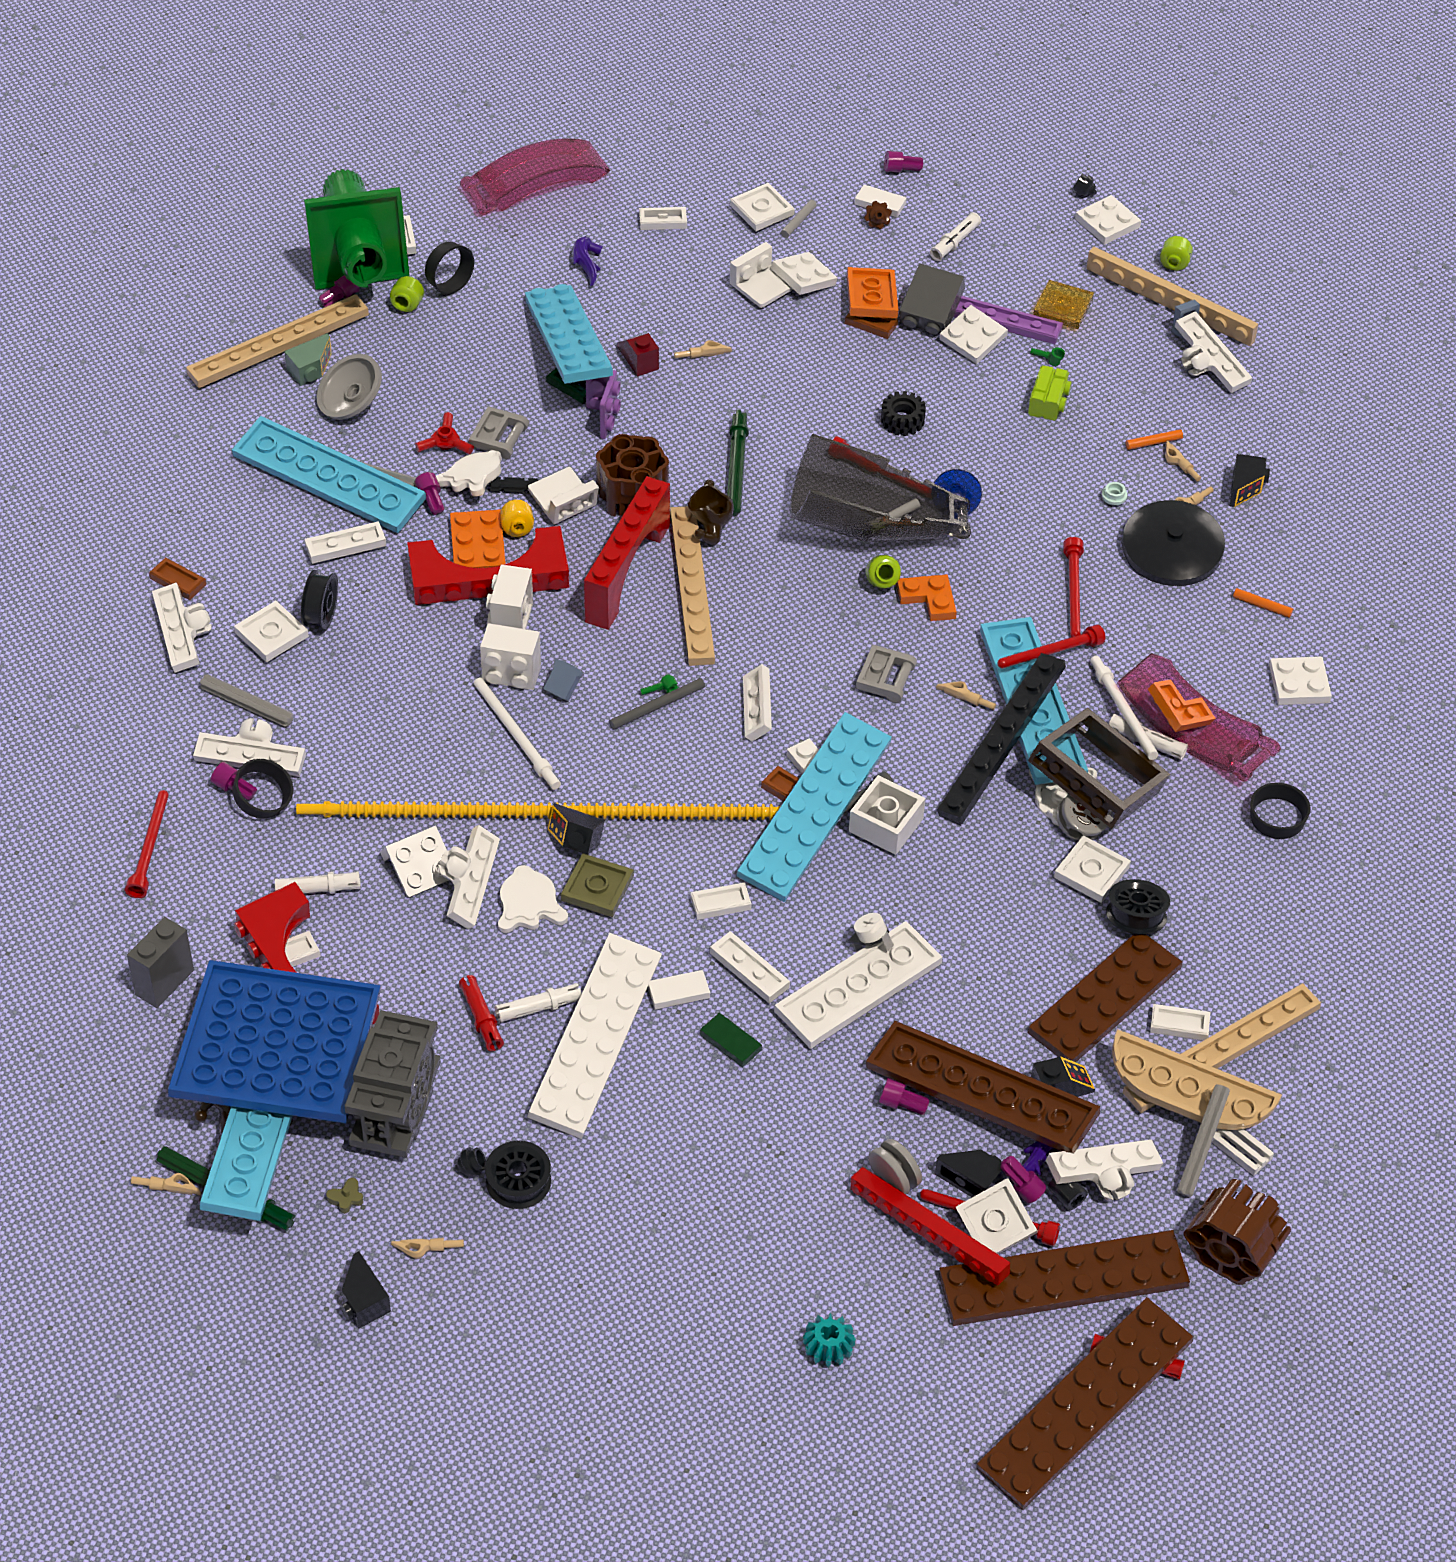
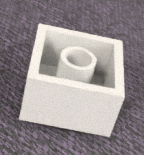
M501 565L498 575L494 574L493 593L487 596L486 609H490L487 625L489 623L526 629L533 607L532 569Z
M488 623L480 646L483 680L491 684L534 690L541 669L540 632Z
M878 775L851 809L849 832L896 855L923 820L926 798Z

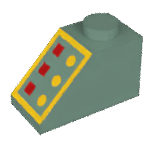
M328 333L284 351L286 369L300 386L323 376L332 354Z

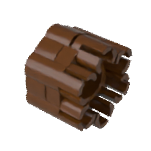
M618 434L603 449L596 453V484L599 487L598 494L601 499L606 501L607 513L611 516L616 517V504H619V516H623L628 508V504L633 500L646 476L669 483V459L659 446L658 440L654 437Z
M1231 1179L1225 1188L1219 1187L1212 1191L1185 1229L1184 1237L1200 1264L1235 1284L1243 1285L1247 1281L1262 1275L1290 1234L1291 1227H1285L1287 1222L1278 1215L1280 1210L1277 1206L1279 1204L1270 1195L1259 1210L1257 1208L1266 1196L1264 1193L1257 1192L1251 1199L1253 1190L1247 1184L1243 1186L1234 1199L1242 1181Z

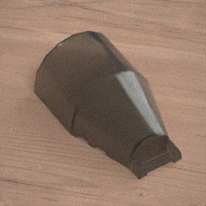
M811 435L795 477L789 509L790 518L865 542L945 540L948 535L960 539H967L971 535V526L968 524L970 501L967 498L953 494L927 479L921 482L910 476V470L904 468L900 471L889 465L890 460L883 456L822 436ZM915 498L920 502V508L903 515L901 518L890 517V511ZM954 512L958 513V520L954 519Z

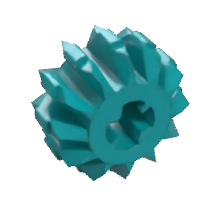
M830 1312L827 1319L817 1315L815 1323L808 1322L806 1333L803 1335V1343L806 1346L805 1352L807 1356H814L815 1364L823 1360L828 1368L832 1361L841 1366L844 1357L850 1358L852 1355V1348L855 1346L856 1338L853 1335L852 1324L844 1325L845 1319L843 1316L834 1320Z

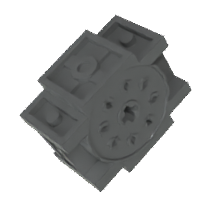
M380 1010L375 1026L370 1028L353 1073L354 1082L345 1104V1113L354 1115L353 1118L356 1120L349 1138L350 1146L407 1158L412 1142L417 1139L433 1094L432 1085L441 1063L440 1055H435L432 1045L438 1030L436 1021Z

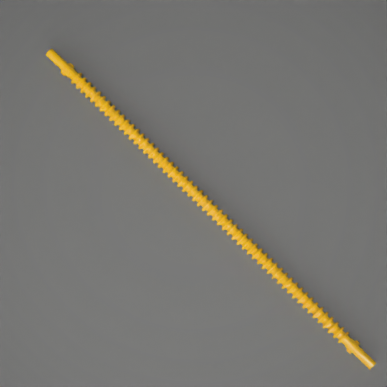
M324 801V804H296V814L324 815V817L340 815L341 818L347 814L349 818L352 815H356L357 818L360 815H364L365 818L368 815H372L373 818L376 815H380L381 818L384 815H388L389 818L392 815H396L397 818L400 815H404L405 818L408 815H412L413 818L416 815H420L421 818L424 815H428V818H431L432 815H436V818H439L440 815H444V818L452 815L454 819L456 815H460L462 819L464 815H467L470 819L472 815H475L478 819L482 815L486 819L490 815L494 819L498 815L500 819L503 816H508V819H511V816H515L516 819H519V816H523L524 819H527V816H531L532 819L535 816H539L540 819L543 816H547L550 819L553 805L550 802L545 806L542 802L539 805H535V802H532L531 805H527V802H524L523 805H519V802H516V805H511V802H508V805H504L503 802H500V805H496L495 802H492V805H488L487 802H484V805H480L479 802H476V805H472L471 802H468V805H464L463 802H460V805H456L455 802H452V805H448V802L440 805L438 801L436 805H432V802L429 801L428 805H425L421 801L417 805L413 801L409 805L405 801L402 805L399 801L396 804H392L391 801L388 804H384V801H381L380 804H376V801H373L372 804H368V801H365L364 804H361L360 801H357L356 804H353L352 801H349L348 804H345L344 801H341L340 804ZM564 802L562 805L597 818L603 816L604 820L607 816H610L612 820L615 816H618L620 820L623 816H626L628 820L632 816L636 820L640 816L643 820L649 816L651 820L654 817H658L659 820L662 817H666L667 820L670 817H674L675 820L678 817H682L683 820L686 817H690L691 820L694 817H698V820H701L702 817H706V820H709L710 817H714V820H717L718 817H722V820H725L726 817H730V820H733L734 817H737L738 820H741V817H745L746 820H749V817H753L756 821L757 817H761L764 821L766 817H769L771 821L781 807H773V804H770L769 807H765V804H762L761 807H757V804H754L753 807H749V804L742 807L740 803L737 807H734L732 803L729 807H726L724 803L721 807L717 803L713 807L709 803L705 807L701 803L698 806H694L693 803L690 806H686L685 803L682 806H678L677 803L674 806H670L669 803L666 806H662V803H659L658 806H654V803H651L650 806H646V803H643L642 806H638V803H635V806H631L630 803H627V806H623L622 803H619V806H615L614 803H611V806H607L606 803H603V806H599L598 803H595V806H591V803L583 806V803L580 802L579 806H576L572 802L568 806Z

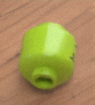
M1181 236L1169 237L1164 242L1160 253L1162 265L1174 271L1185 269L1193 253L1190 241Z
M409 276L398 279L390 291L392 305L403 312H411L416 309L424 297L422 284L417 279Z
M878 555L867 563L865 569L866 578L874 587L890 588L899 581L901 567L893 557Z

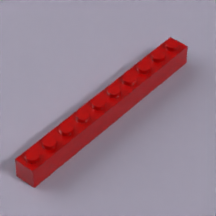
M862 1167L851 1177L850 1190L856 1195H860L870 1204L880 1208L885 1214H889L899 1223L906 1225L914 1233H918L928 1242L938 1246L943 1252H947L957 1261L970 1267L972 1271L984 1276L989 1282H993L998 1286L1010 1275L1011 1262L866 1168Z

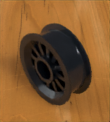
M315 569L310 572L305 583L301 601V621L303 626H308L312 623L321 625L323 630L330 626L338 598V577L336 573L326 576L320 575Z
M1139 879L1123 880L1111 887L1109 891L1110 903L1106 908V916L1115 927L1128 933L1140 935L1152 934L1164 928L1167 923L1166 911L1170 907V897L1163 888L1152 882Z
M521 1140L506 1142L495 1148L487 1158L485 1164L486 1187L489 1195L498 1204L511 1209H524L538 1204L548 1194L551 1187V1163L546 1152L538 1145Z

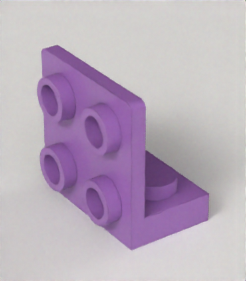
M613 370V376L586 380V408L600 410V438L606 439L608 431L613 430L614 414H618L620 411L621 400L617 399V396L620 392L621 382L617 381L616 370Z

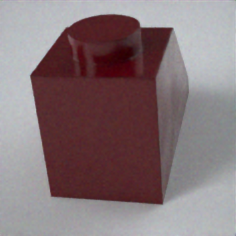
M649 333L617 342L618 349L637 377L659 370V347Z

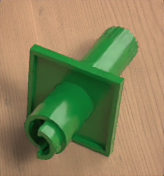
M341 169V171L336 170V172H332L325 179L322 189L324 197L304 199L315 290L335 286L334 281L343 275L359 287H368V284L376 281L399 279L405 276L410 277L400 187L366 191L362 178L357 173L355 174L354 171L348 169Z

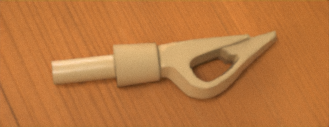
M708 340L701 347L689 348L688 351L674 352V357L690 356V359L701 356H715L732 352V348Z
M1167 440L1165 452L1167 463L1179 466L1185 474L1189 473L1197 482L1200 481L1201 476L1193 469L1194 466Z
M1210 486L1204 491L1196 492L1188 498L1177 497L1175 500L1197 505L1203 501L1204 497L1214 492V489Z
M963 681L937 684L936 689L978 706L980 704L992 710L996 708L995 703L982 698V695L968 690L966 683Z
M176 1173L166 1179L151 1176L150 1179L134 1176L131 1178V1184L149 1186L151 1190H166L174 1193L196 1194L200 1196L202 1193L181 1173ZM182 1181V1182H184L185 1184L182 1185V1184L177 1183V1182Z
M444 1237L430 1240L408 1239L391 1241V1245L414 1259H420L429 1251H445V1248L464 1247V1239L444 1240Z

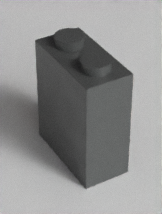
M919 263L899 310L900 323L909 328L916 327L926 330L933 335L940 334L951 323L964 293V276Z
M166 917L127 954L135 995L155 1008H158L194 971L187 930Z

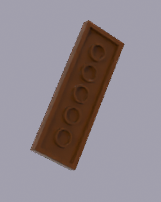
M1134 934L1028 1027V1034L1057 1057L1061 1056L1077 1062L1182 968L1183 961L1148 935Z

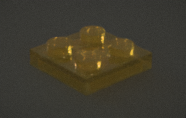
M1049 280L1034 308L1033 315L1062 322L1064 326L1079 329L1093 301L1094 292Z

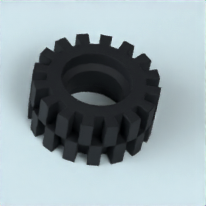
M899 391L894 392V396L889 394L882 403L881 423H883V428H888L889 433L895 431L897 436L900 433L908 436V432L912 435L916 434V430L920 431L925 424V402L921 401L922 398L920 396L915 398V393L912 392L910 395H907V391H903V394H899ZM906 412L909 413V415H900L897 413Z

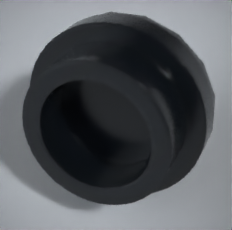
M1082 173L1072 188L1076 191V195L1085 197L1097 194L1093 177Z
M468 1147L461 1151L454 1168L457 1172L463 1173L466 1176L476 1177L485 1170L486 1159L480 1148L476 1147L473 1149Z

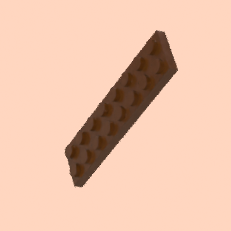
M898 1021L893 1022L866 1060L867 1069L1059 1151L1074 1154L1100 1115V1106Z
M1174 1230L1003 1257L1011 1262L1010 1275L998 1286L993 1282H989L979 1273L972 1271L965 1264L939 1268V1278L952 1326L1189 1288L1190 1284Z
M1146 1297L977 1463V1469L1024 1510L1193 1342L1194 1336Z

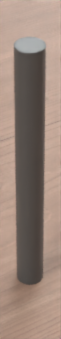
M699 678L610 719L609 724L614 730L705 688V683L702 678Z

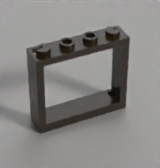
M1088 707L1039 741L1028 759L1032 765L1111 829L1157 795L1171 775L1154 760H1150L1144 752ZM1085 725L1086 727H1088V730L1086 731L1081 726ZM1076 732H1079L1141 782L1143 786L1122 801L1056 746ZM1042 756H1045V757H1046V760L1043 761V760L1040 759V758H1041ZM1110 810L1115 813L1114 818L1108 814Z

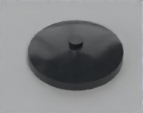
M1163 500L1147 504L1131 515L1124 528L1122 549L1130 566L1144 578L1167 586H1186L1203 581L1217 570L1223 558L1225 538L1219 523L1204 509L1184 501Z

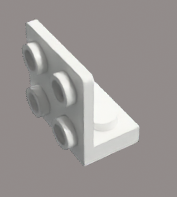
M767 242L730 262V284L760 308L794 290L771 269L772 246Z
M567 467L528 485V491L553 525L597 504L598 485L594 480L586 484L582 483L571 467Z
M436 826L388 845L380 851L384 862L391 860L407 897L414 896L449 881L441 876L437 870V866L440 865L439 860L447 849Z

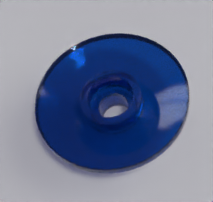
M961 469L948 470L939 475L934 481L931 491L932 501L935 507L946 516L954 518L965 517L974 512L979 506L982 498V488L977 478L970 472ZM958 493L961 498L955 500L952 498V495Z

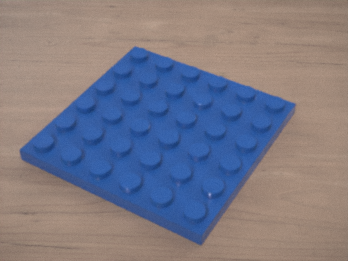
M209 960L169 1084L168 1097L346 1123L348 1113H345V1104L354 1082L353 1073L369 1030L372 1027L381 985Z

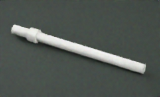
M1093 656L1090 659V663L1096 671V678L1100 684L1106 687L1150 760L1156 759L1158 757L1157 750L1114 682V675L1110 668L1103 664L1099 656Z
M477 678L474 681L475 687L534 764L533 769L539 777L546 780L552 790L558 789L561 786V782L552 772L553 767L547 759L540 756L483 678Z

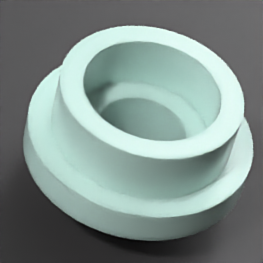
M1111 482L1103 489L1102 498L1108 504L1120 505L1126 501L1127 491L1123 484Z

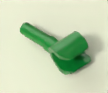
M1059 347L1053 348L1051 352L1032 348L1030 351L1031 354L1049 359L1048 361L1052 366H1058L1065 355V351Z
M668 674L662 677L660 683L641 688L640 691L642 695L663 689L666 693H669L679 687L677 686L678 682L676 679Z

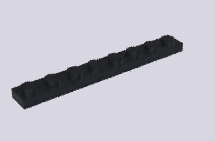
M1044 653L1039 655L938 807L939 816L963 824L1066 668L1065 660Z

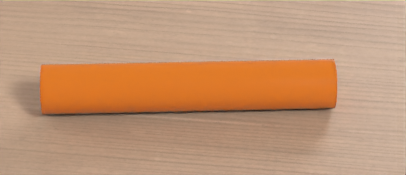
M1179 429L1126 440L1125 444L1127 450L1165 443L1167 440L1183 439V432Z
M1236 588L1233 594V598L1288 618L1291 617L1294 608Z

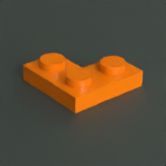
M948 574L900 578L896 586L900 604L926 602L930 621L956 619L957 612Z
M1171 679L1154 682L1148 688L1154 702L1159 706L1175 732L1210 725L1216 719L1202 697L1185 701Z

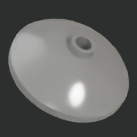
M354 354L339 360L326 372L317 390L319 409L327 417L335 420L347 419L364 411L375 399L381 385L382 372L379 364L366 354Z

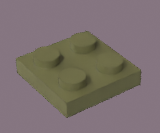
M582 853L561 893V901L613 917L634 877V869Z

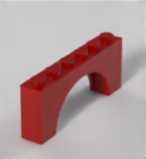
M646 476L584 579L585 623L607 630L610 629L619 613L624 581L637 549L644 538L660 543L670 527V483Z
M561 526L535 528L534 542L528 551L518 559L504 564L532 569L533 592L569 588V568ZM433 540L407 542L415 605L483 598L493 593L494 574L498 575L500 566L490 568L462 566L442 556L436 549Z
M293 882L235 910L236 922L233 923L235 931L240 938L244 937L246 939L249 953L253 959H259L261 968L297 973L288 961L285 949L294 929L304 920L310 918L308 899L297 883ZM377 1004V1008H376V1011H375V1015H374V1019H373L372 1025L376 1023L377 1018H378V1015H379V1005H378V1004Z

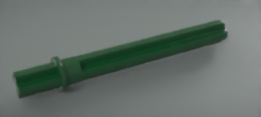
M736 410V414H733L732 426L729 429L731 448L727 495L733 501V516H737L741 512L745 445L746 437L749 435L747 413H742L741 410Z
M163 1146L158 1151L156 1160L160 1164L183 1174L186 1178L205 1187L210 1169L167 1146ZM269 1199L266 1201L260 1221H268L288 1231L289 1227H292L295 1222L293 1221L295 1215L277 1206L273 1199Z

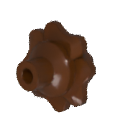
M873 201L872 206H866L864 220L869 221V227L882 229L884 224H890L892 210L887 209V203Z

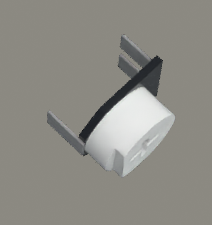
M869 913L860 917L854 924L855 933L848 940L849 943L853 944L856 952L863 945L872 946L882 941L887 951L894 945L888 934V927L884 923L882 916L878 913Z

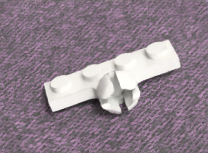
M1196 311L1176 320L1175 328L1191 345L1190 348L1183 351L1181 358L1185 370L1194 367V369L1188 371L1190 375L1198 376L1206 371H1212L1230 393L1251 384V375Z
M177 583L152 591L174 672L176 673L199 665L200 662L194 638L209 633L212 630V624H209V614L206 610H202L205 606L202 603H196L185 607Z
M254 718L246 719L242 722L239 734L235 737L199 733L193 754L195 761L212 764L226 762L232 767L240 768L247 761L267 759L282 766L290 776L300 777L306 756L305 748L271 743L272 728L270 724L258 719L256 728L252 727Z
M480 825L472 829L466 851L453 846L451 850H447L439 860L440 865L437 866L439 874L454 884V892L446 916L468 930L476 924L500 841L498 837Z
M1152 1139L1077 1149L1074 1154L1065 1151L1049 1153L1046 1158V1162L1057 1184L1091 1180L1097 1184L1102 1197L1108 1201L1114 1200L1109 1190H1111L1116 1200H1120L1130 1194L1132 1187L1135 1185L1131 1174L1157 1171L1163 1165V1161Z

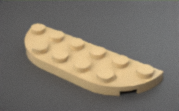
M1119 1029L1116 1031L1112 1046V1056L1116 1071L1125 1085L1144 1100L1202 1123L1216 1084L1230 1089L1217 1126L1218 1129L1239 1130L1255 1126L1274 1112L1282 1097L1279 1093Z

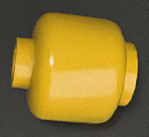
M515 499L508 501L502 507L500 512L501 525L507 535L522 537L531 532L534 526L532 509L527 502Z

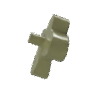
M349 1178L342 1189H330L326 1193L327 1201L332 1205L339 1206L340 1212L344 1214L350 1211L351 1205L359 1206L364 1203L363 1194L359 1192V1184L356 1178Z

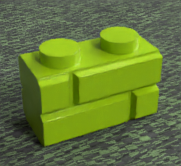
M1044 365L1040 367L1029 401L1028 414L1030 416L1039 418L1043 416L1044 419L1055 421L1059 412H1064L1067 401L1064 395L1069 396L1072 381H1068L1069 372L1067 370L1054 369Z

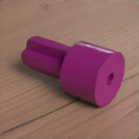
M886 151L884 170L887 172L900 173L902 169L921 171L923 168V158L903 156L902 152Z
M343 275L334 281L335 286L319 296V300L324 307H327L342 298L346 299L353 296L360 289L359 286Z
M432 472L422 473L415 479V486L425 492L426 501L433 515L442 513L444 506L439 496L441 487L437 477Z
M221 762L213 771L210 781L224 791L232 790L238 770L226 762ZM242 778L238 780V787L242 796L245 799L251 800L256 794L257 788Z
M887 1078L878 1103L893 1109L901 1106L921 1115L925 1114L929 1105L928 1098L905 1090V1084Z
M1010 1155L1002 1160L1001 1169L1014 1182L1013 1187L1016 1193L1026 1203H1033L1044 1194L1046 1184L1034 1171H1027L1014 1156Z

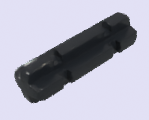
M497 477L490 482L489 486L492 492H500L503 489L504 492L524 493V490L528 491V485L539 480L537 478L525 480V478L504 477V479Z

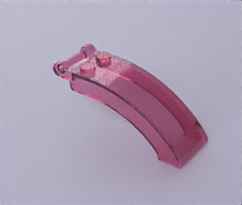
M571 138L552 139L533 143L509 152L471 177H463L460 181V186L471 196L479 214L486 215L495 208L504 211L531 193L557 183L586 180L594 183L609 173L610 169L590 141ZM482 184L491 198L484 200L476 189L478 185Z
M1150 653L1118 681L1119 687L1130 702L1161 734L1188 744L1187 753L1205 763L1235 774L1243 782L1248 781L1253 776V772L1270 756H1275L1281 750L1276 740L1263 735L1260 726L1224 711L1202 696L1180 675L1173 666L1172 661L1167 658ZM1171 679L1185 701L1202 697L1216 719L1210 725L1175 732L1159 706L1154 702L1148 688L1154 682ZM1258 748L1262 749L1250 761H1248L1246 764H1243V762Z

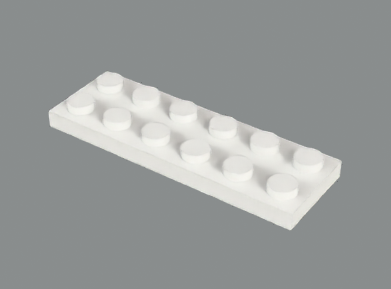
M905 921L889 931L888 934L894 944L889 951H887L883 941L864 947L777 1003L774 1012L812 1049L942 964L943 957Z

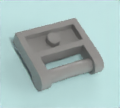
M488 406L471 434L469 444L486 451H499L503 459H509L513 454V447L522 431H525L529 426V420L525 416ZM508 424L514 426L504 443L499 442Z
M872 645L857 679L856 689L887 697L893 703H899L904 695L903 688L910 671L915 669L917 659L906 653ZM894 664L900 665L901 668L894 685L886 684Z

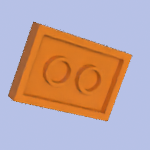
M847 267L850 316L860 318L880 317L882 319L898 318L895 270Z
M501 509L450 513L454 563L473 568H490L506 564L503 529L500 519Z

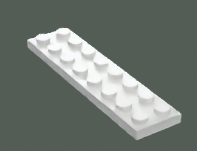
M609 933L531 1105L527 1118L577 1138H583L662 953Z

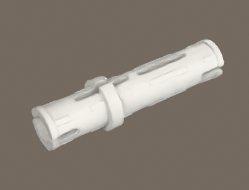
M971 212L950 233L944 234L940 242L931 248V257L936 261H940L946 254L953 252L958 247V243L981 224L980 216L977 213Z
M1113 714L1109 725L1124 737L1129 738L1130 742H1138L1126 720ZM1142 726L1156 750L1182 761L1188 749V744Z
M333 871L328 872V875L275 879V891L293 882L297 883L304 894L316 892L336 894V891L359 890L361 889L359 871L334 874Z
M578 983L558 989L548 988L546 992L495 1005L496 1017L499 1023L547 1009H551V1011L557 1010L558 1006L579 1001L582 993Z

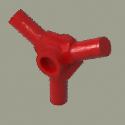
M450 412L444 413L442 426L437 429L431 438L415 443L418 452L433 447H439L442 450H449L453 447L471 454L474 446L461 440L455 429L452 428L453 414Z

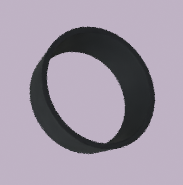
M444 242L438 245L430 253L425 264V277L427 281L441 294L450 295L458 292L467 284L473 273V253L469 248L454 242ZM458 248L460 263L457 271L446 282L436 284L435 274L441 259L448 252Z
M253 759L247 761L239 768L232 792L236 804L243 812L255 818L265 819L277 815L290 803L294 788L291 777L282 766L267 759ZM251 772H260L270 776L278 783L282 791L283 799L280 808L263 810L254 807L242 796L238 787V780L243 775Z
M1268 783L1259 787L1253 793L1250 802V816L1254 827L1260 833L1275 839H1287L1297 835L1303 829L1311 810L1306 795L1298 788L1285 783ZM1282 799L1297 807L1301 813L1302 821L1290 827H1277L1264 822L1254 809L1262 801Z

